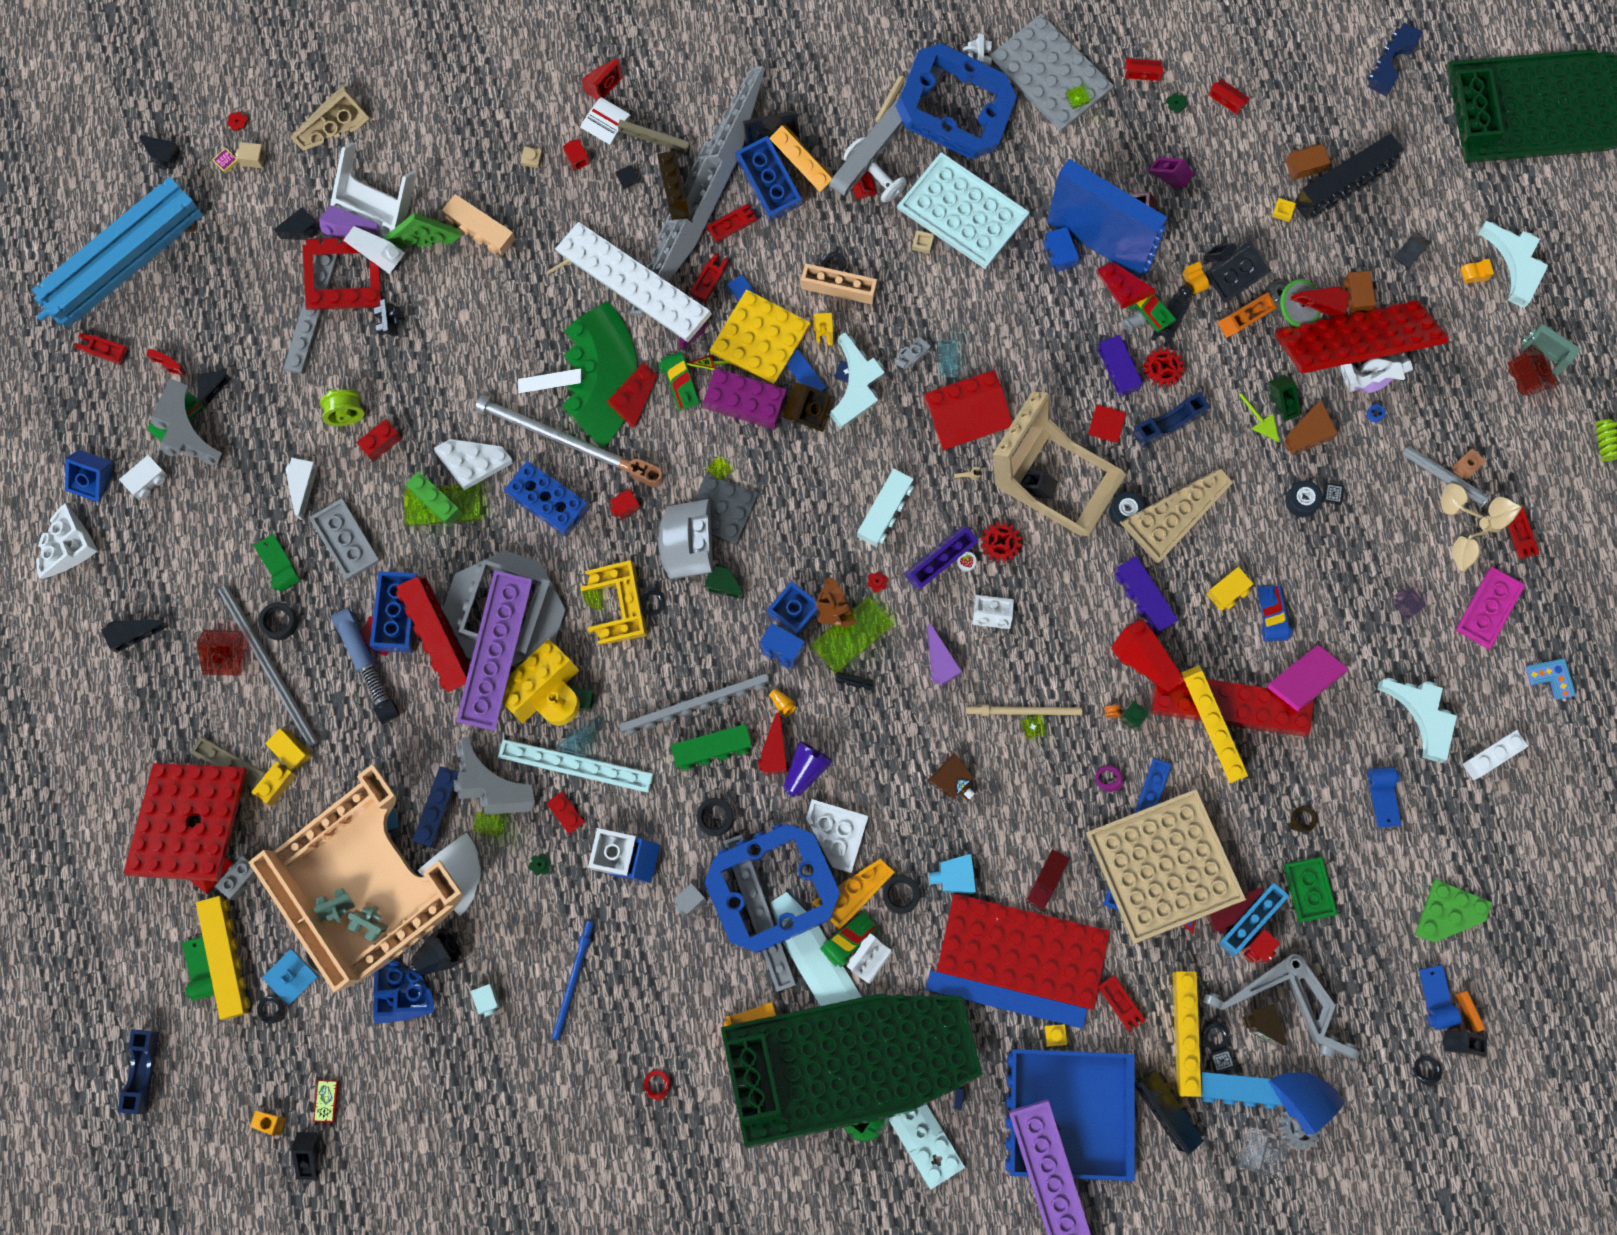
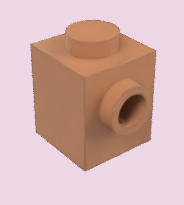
M1472 448L1452 469L1457 477L1466 481L1486 460Z

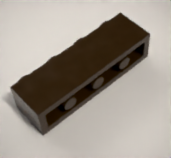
M675 150L657 154L671 220L690 217Z

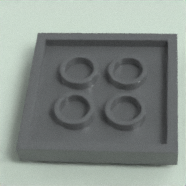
M706 474L694 502L709 499L712 536L737 545L756 502L758 493Z

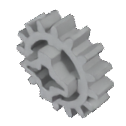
M1287 1111L1281 1112L1284 1118L1278 1119L1282 1123L1278 1130L1284 1132L1281 1138H1287V1145H1293V1149L1303 1150L1314 1147L1313 1142H1319L1317 1135L1322 1134L1320 1130L1315 1134L1306 1135L1296 1117H1290Z

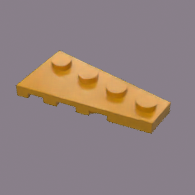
M879 859L837 886L840 895L830 922L841 930L895 872ZM820 898L811 902L815 907L823 905Z

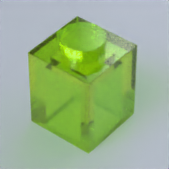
M476 812L473 832L499 837V833H503L505 821H502L503 818L500 815H485L483 812Z

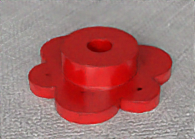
M241 112L231 113L228 115L227 125L233 131H238L240 128H245L248 118L246 115H242Z
M880 571L875 574L870 573L867 586L873 592L878 593L881 589H886L888 577L882 575Z

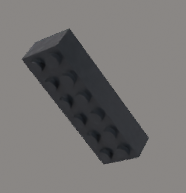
M1392 133L1386 135L1303 187L1294 202L1296 203L1295 207L1306 221L1310 218H1318L1326 208L1328 210L1332 209L1339 200L1345 201L1355 190L1359 192L1365 188L1366 183L1369 181L1373 183L1381 177L1382 173H1389L1395 169V164L1401 159L1400 156L1404 151L1403 147Z

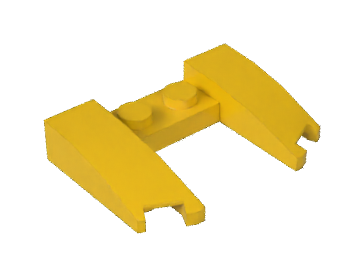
M629 560L585 571V574L589 575L587 586L581 585V592L616 586L622 619L587 627L589 633L595 632L601 639L597 643L601 645L648 636L636 583L638 579L635 564Z

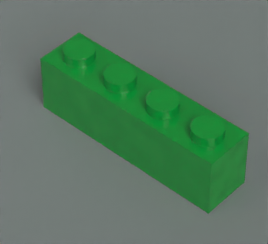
M746 724L670 745L677 770L681 769L682 772L692 770L694 765H710L712 760H728L731 758L730 755L738 753V756L750 753L749 750L753 749Z

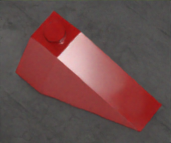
M1143 619L1125 627L1111 647V650L1122 664L1131 666L1135 669V672L1147 676L1151 679V682L1168 692L1185 684L1183 676Z

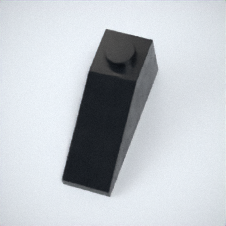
M162 620L113 621L108 623L101 631L109 649L118 653L168 628V625Z

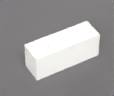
M1516 730L1462 765L1471 778L1476 780L1527 748L1528 745Z

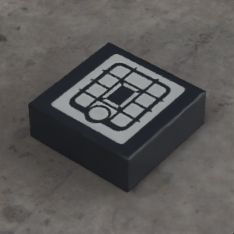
M1325 483L1322 502L1341 505L1343 502L1344 485Z
M1229 1048L1209 1054L1215 1073L1236 1068Z

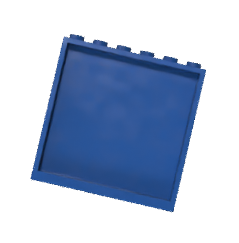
M1068 159L1058 174L1047 223L1057 229L1067 227L1072 238L1140 278L1143 273L1146 275L1152 266L1151 264L1155 259L1154 256L1158 251L1157 248L1167 228V225H1165L1167 217L1073 160Z
M1011 1049V1053H1007V1066H1010V1074H1007L1006 1085L1010 1087V1095L1006 1096V1107L1013 1110L1048 1099L1054 1119L1062 1129L1059 1131V1135L1073 1179L1135 1181V1054ZM1006 1116V1129H1010V1132L1005 1142L1006 1150H1009V1158L1005 1159V1171H1009L1010 1176L1029 1177L1011 1118Z

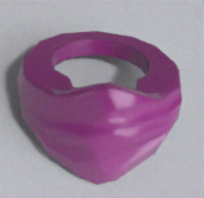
M1104 766L1095 774L1097 786L1105 791H1118L1124 785L1123 775L1115 767ZM1104 771L1113 772L1117 776L1114 784L1101 783L1099 779L1101 773Z

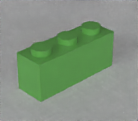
M419 471L405 483L407 488L449 528L463 515L459 508Z

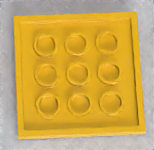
M746 289L710 348V353L775 386L811 323Z

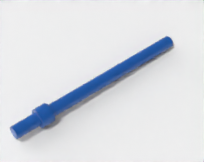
M586 921L583 935L580 936L578 941L580 945L552 1035V1039L560 1040L586 949L591 943L590 936L594 923Z

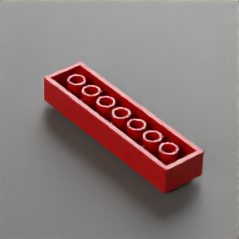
M1206 679L1226 725L1302 737L1310 734L1314 699L1297 712L1269 688ZM1154 683L1150 714L1202 721L1186 683L1171 692L1164 690Z

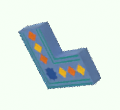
M1565 658L1525 667L1531 686L1550 682L1555 700L1576 696Z

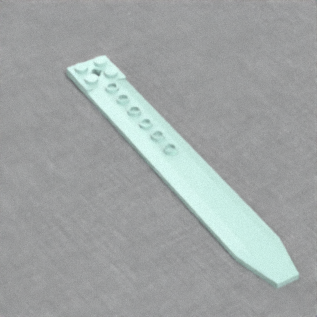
M787 892L770 902L777 925L778 918L783 913H792L796 917L806 912ZM784 919L782 926L786 929L793 926L792 919ZM819 926L782 942L820 1006L862 997L843 966L840 968L839 965L834 967L820 950L828 940ZM927 1104L908 1114L888 1118L930 1190L965 1168ZM936 1154L937 1157H942L940 1166L937 1164L932 1165L933 1155Z

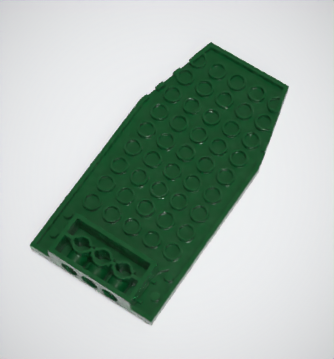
M1590 49L1448 62L1447 71L1464 163L1601 152L1617 148V55H1614V52L1599 53L1598 50Z
M875 994L720 1027L745 1149L908 1114L983 1075L962 996L936 995L935 997L925 995L905 996V994H896L895 996Z

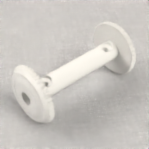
M865 137L855 140L847 148L844 154L845 162ZM876 162L868 169L886 189L881 196L882 202L894 200L904 190L906 186V179L904 177L893 181Z

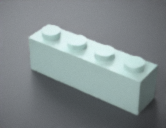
M893 468L857 532L858 538L875 547H878L879 543H884L888 535L885 532L888 527H893L897 519L895 518L897 511L901 512L906 502H904L906 495L910 496L914 490L913 478Z

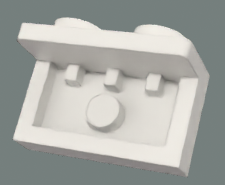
M869 934L862 941L858 951L851 956L847 967L858 977L870 984L892 954V950L883 945L875 936Z

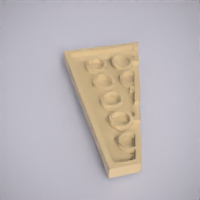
M1217 469L1120 521V524L1156 563H1160L1233 482L1222 469Z

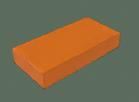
M1462 991L1455 994L1472 1032L1484 1030L1485 1026L1469 992Z

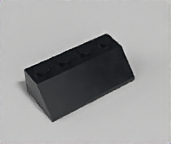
M1153 1070L1135 1082V1087L1180 1154L1188 1156L1204 1142L1201 1137L1203 1133L1196 1124L1193 1125L1190 1121L1191 1115L1185 1107L1181 1108L1177 1102L1179 1097L1173 1089L1169 1090L1166 1086L1167 1080L1161 1072L1158 1073L1156 1070Z

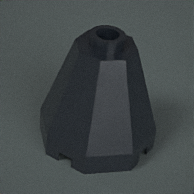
M445 928L433 932L411 958V967L415 973L426 975L454 968L463 962V958L459 959L462 952L453 935L450 933L446 935L444 933L446 931Z

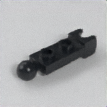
M1182 285L1178 291L1179 296L1174 294L1167 307L1176 321L1159 333L1155 330L1151 337L1152 341H1155L1158 336H1163L1165 338L1164 346L1168 347L1191 303L1186 300L1193 295V289L1190 285Z

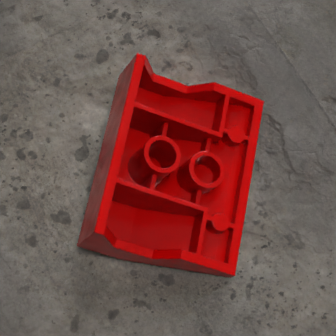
M995 370L924 393L923 401L930 412L934 429L943 451L1005 430L1012 424L1004 393Z

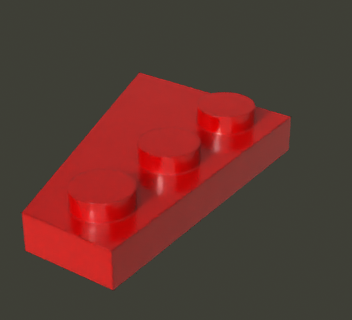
M1114 262L1097 269L1098 276L1121 309L1155 294L1153 287Z
M645 362L606 401L633 428L636 426L657 377V374Z

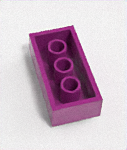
M715 368L703 403L704 409L775 430L787 394L784 388Z

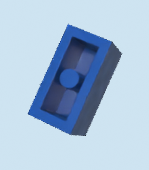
M1064 227L1047 232L1043 240V246L1045 251L1050 253L1049 261L1051 267H1055L1056 272L1077 266L1079 256L1068 228Z

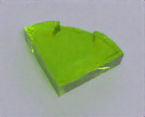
M582 591V597L587 605L592 607V609L601 610V591Z

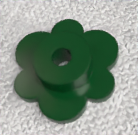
M1174 93L1166 99L1168 109L1174 110L1175 113H1180L1187 106L1184 95Z
M541 853L538 856L532 857V862L529 863L528 868L534 871L536 876L540 874L546 875L549 873L551 861L547 860L546 854Z

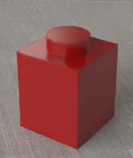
M579 139L571 140L563 146L565 156L573 171L590 164L588 155Z
M630 489L610 499L612 506L609 508L614 517L619 516L620 520L640 510V506Z

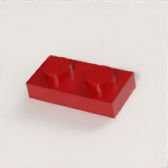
M562 791L546 803L569 835L585 824Z

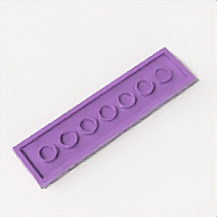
M494 570L456 720L457 723L495 731L532 579Z
M1048 1099L1008 1111L1047 1235H1091Z

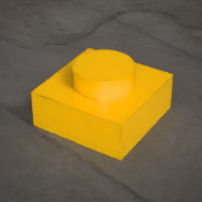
M1278 198L1272 217L1290 222L1296 203Z
M1065 1024L1044 1026L1046 1047L1067 1045Z

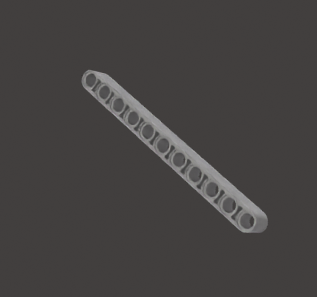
M932 65L930 73L933 74L936 81L930 93L947 73L945 70ZM927 96L920 97L918 104L916 106L917 109L927 98ZM897 100L837 171L829 187L843 196H847L901 130L904 123L895 107Z

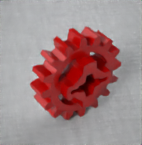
M1160 347L1157 353L1152 350L1151 354L1147 355L1146 362L1143 364V367L1146 369H1144L1143 373L1148 374L1147 381L1153 380V386L1159 383V388L1163 384L1169 388L1170 383L1176 385L1177 380L1182 378L1181 374L1185 370L1182 368L1184 361H1179L1181 355L1175 356V350L1169 352V348L1166 347L1165 351H1162Z
M996 522L995 527L990 524L988 527L989 531L984 530L983 534L985 536H981L980 540L984 542L980 546L982 549L985 548L983 554H989V560L996 558V563L1000 559H1002L1003 563H1006L1007 558L1012 561L1014 558L1013 554L1018 556L1019 551L1017 549H1021L1022 544L1018 543L1022 540V537H1017L1019 531L1012 530L1014 525L1006 527V522L1003 523V526H1000L999 522ZM992 536L993 542L989 545L988 540ZM998 540L1005 541L1004 545L1002 543L997 544ZM1013 540L1014 545L1013 548L1010 549L1009 543Z

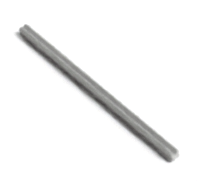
M226 585L219 588L218 592L309 747L318 744L315 734L230 588Z

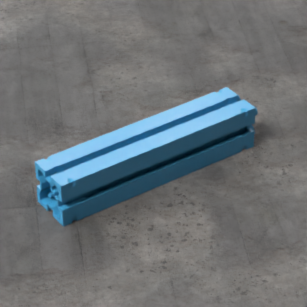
M169 176L164 180L163 184L153 189L41 281L40 285L32 289L36 294L34 299L44 308L36 317L42 322L50 315L60 326L64 324L67 328L71 327L75 321L83 317L182 235L185 229L195 221L200 220L204 215L197 208L193 200Z

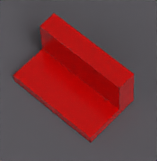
M1126 58L1124 79L1160 81L1163 74L1162 61Z
M1222 79L1211 86L1208 96L1236 115L1240 113L1250 100L1249 97Z

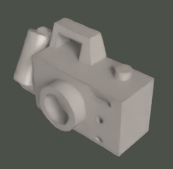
M919 337L910 347L905 346L898 353L900 357L895 361V364L905 370L909 366L913 368L930 351L931 346Z

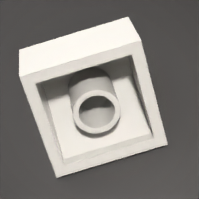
M597 828L588 867L595 871L627 876L636 836Z

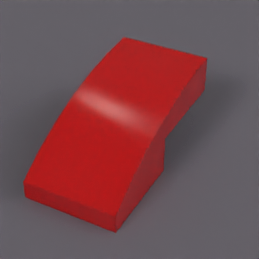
M148 348L146 355L151 361L162 363V367L167 372L185 376L186 372L172 358Z

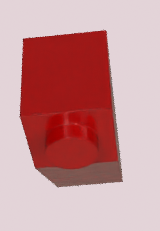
M1333 286L1304 291L1292 295L1290 300L1328 316L1337 317L1346 314L1349 292L1342 290L1341 287Z
M780 712L775 714L761 752L762 759H758L759 771H763L764 775L787 773Z

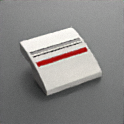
M600 97L580 127L612 146L619 134V120L628 122L631 114Z

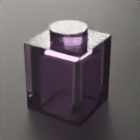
M1413 588L1407 591L1402 589L1395 595L1397 599L1392 602L1406 620L1427 606Z

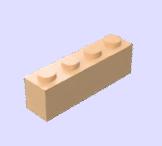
M456 194L442 209L445 217L444 220L452 226L454 224L457 225L463 234L468 235L469 233L478 244L482 245L484 243L487 245L488 250L493 254L499 253L503 256L516 240L512 231Z
M805 263L801 277V289L873 305L877 289V279Z

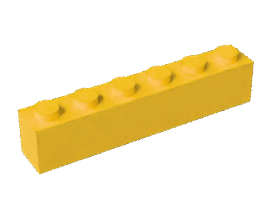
M1200 665L1181 672L1229 783L1247 777L1248 774Z
M221 896L196 902L219 1019L228 1020L249 1014L250 1001L247 996L245 997L244 993L246 982L240 974L242 963L236 955L238 943L232 936L234 924L228 916V911H230L229 902Z
M1173 972L1177 1096L1201 1097L1197 972Z

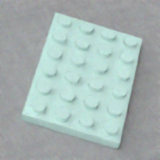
M942 152L897 205L898 210L984 269H987L1030 213Z

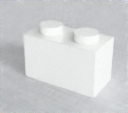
M147 455L119 480L133 496L140 500L141 498H146L155 486L163 484L168 475Z

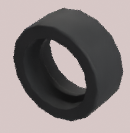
M280 602L270 603L265 606L258 618L261 631L274 640H284L292 636L298 625L297 615L294 610ZM275 611H284L289 616L287 627L280 632L271 631L267 626L268 617Z
M710 798L702 802L698 807L696 819L697 824L704 833L715 837L722 836L730 830L733 825L734 815L732 808L726 801L719 798ZM711 806H720L726 812V822L720 828H710L704 822V813Z
M897 875L890 878L882 891L884 904L890 911L897 914H906L912 911L920 899V889L917 883L911 877L905 875ZM905 883L911 887L913 898L908 905L897 906L891 901L889 892L895 884Z

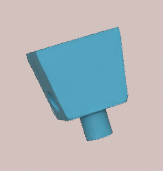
M971 854L941 862L939 864L940 872L929 873L930 885L942 883L943 892L975 894L976 892Z

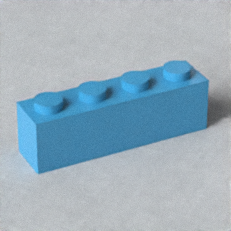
M1273 883L1221 940L1219 945L1234 958L1286 901L1289 895Z
M1200 1072L1203 1102L1215 1103V1099H1222L1223 1104L1236 1105V1101L1244 1102V1106L1256 1107V1103L1264 1104V1108L1277 1109V1105H1283L1269 1083L1271 1079Z

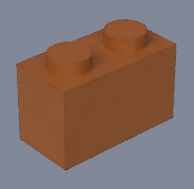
M1314 144L1300 151L1298 149L1288 154L1285 161L1292 180L1327 171L1331 164L1323 144L1317 146Z
M1349 272L1342 281V289L1349 292L1347 305L1349 314L1374 309L1376 302L1371 272Z

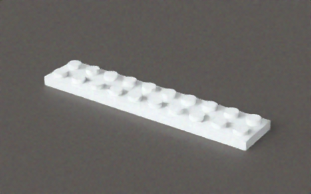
M580 222L573 227L555 248L563 257L687 342L690 341L712 315L710 310Z

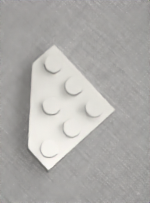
M449 439L434 448L435 453L464 491L513 464L511 457L502 446Z
M812 799L806 819L832 868L852 873L868 816Z

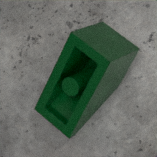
M1286 375L1268 381L1271 398L1284 422L1302 415L1296 383Z
M715 564L713 566V573H708L705 590L743 599V591L730 570L726 569L724 565Z

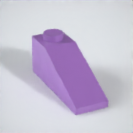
M332 205L319 218L321 232L335 238H345L353 226L380 237L378 223Z
M930 623L927 625L930 668L932 672L930 676L935 684L939 683L942 687L959 677L962 671Z

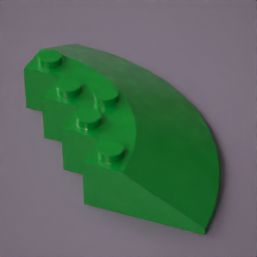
M608 301L580 316L564 330L567 338L574 344L564 354V358L573 370L581 369V382L565 385L573 395L562 404L564 412L602 449L615 437L625 421L606 401L637 369L635 348L630 333L617 311Z

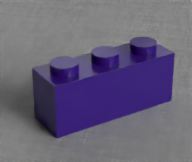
M1118 335L1100 342L1097 350L1119 398L1140 390L1143 378L1135 369L1134 358L1129 356L1126 341L1122 340L1121 336Z

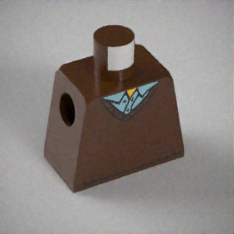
M955 753L928 779L929 784L953 800L961 794L969 801L976 794L968 786L973 780V776Z

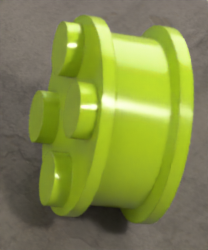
M355 389L327 391V394L320 399V407L324 410L322 414L323 422L336 427L359 422L364 417V410L360 407L362 402L361 395Z

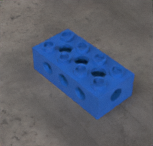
M529 461L524 463L504 489L509 498L566 538L590 509L586 501ZM530 487H536L534 490L528 491ZM546 497H551L550 500L543 501ZM560 508H566L563 512H558Z

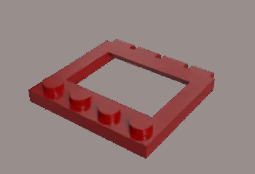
M319 238L306 239V245H302L306 310L375 308L379 306L381 300L379 266L369 260L370 288L315 290L313 255L354 254L360 252L343 241L345 238H342L341 244H338V238H323V244H320Z

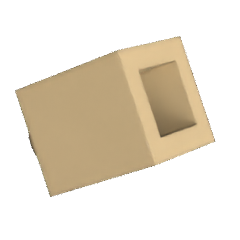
M240 142L239 149L236 150V159L241 166L263 168L266 151L261 144Z

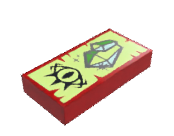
M317 1080L313 1122L335 1123L339 1081Z

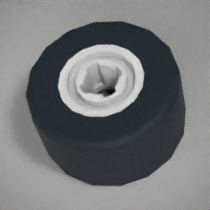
M1307 480L1299 481L1286 494V507L1295 516L1301 518L1309 517L1322 504V491L1313 482Z
M1133 492L1118 494L1113 499L1109 508V516L1112 522L1124 528L1120 521L1145 509L1144 501L1138 494Z

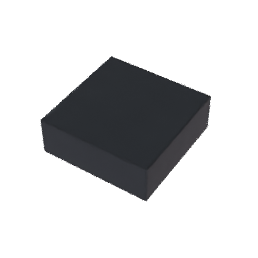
M632 165L615 172L623 189L640 182Z

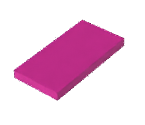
M1490 566L1455 631L1490 650L1521 595L1525 584Z
M1317 645L1271 681L1267 688L1298 712L1347 672L1348 667Z

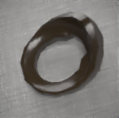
M1308 806L1296 808L1290 816V827L1293 831L1309 832L1313 830L1317 823L1315 811ZM1300 811L1310 813L1312 820L1308 826L1302 827L1296 820Z

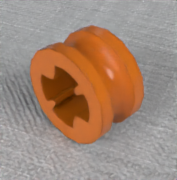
M1120 705L1104 707V710L1107 711L1105 718L1122 717V713H1120L1122 707Z

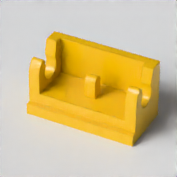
M832 313L813 314L817 343L820 344V337L824 335L827 337L828 346H832Z
M279 728L265 743L291 771L295 768L299 769L313 756L285 728Z

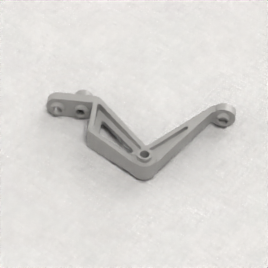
M1292 954L1286 956L1224 1002L1221 1001L1222 997L1210 992L1209 995H1204L1203 1003L1223 1010L1288 980L1313 1042L1320 1045L1318 1053L1334 1059L1336 1052L1354 1060H1358L1361 1053L1357 1051L1358 1047L1348 1042L1345 1045L1338 1042L1339 1038L1329 1034L1325 1037L1336 1005L1300 955ZM1304 978L1322 1005L1318 1020L1314 1016L1301 985L1300 979Z

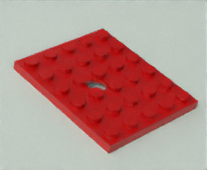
M153 763L123 874L134 877L220 881L247 769L245 767ZM192 815H200V823L194 825L193 828L188 827V819Z

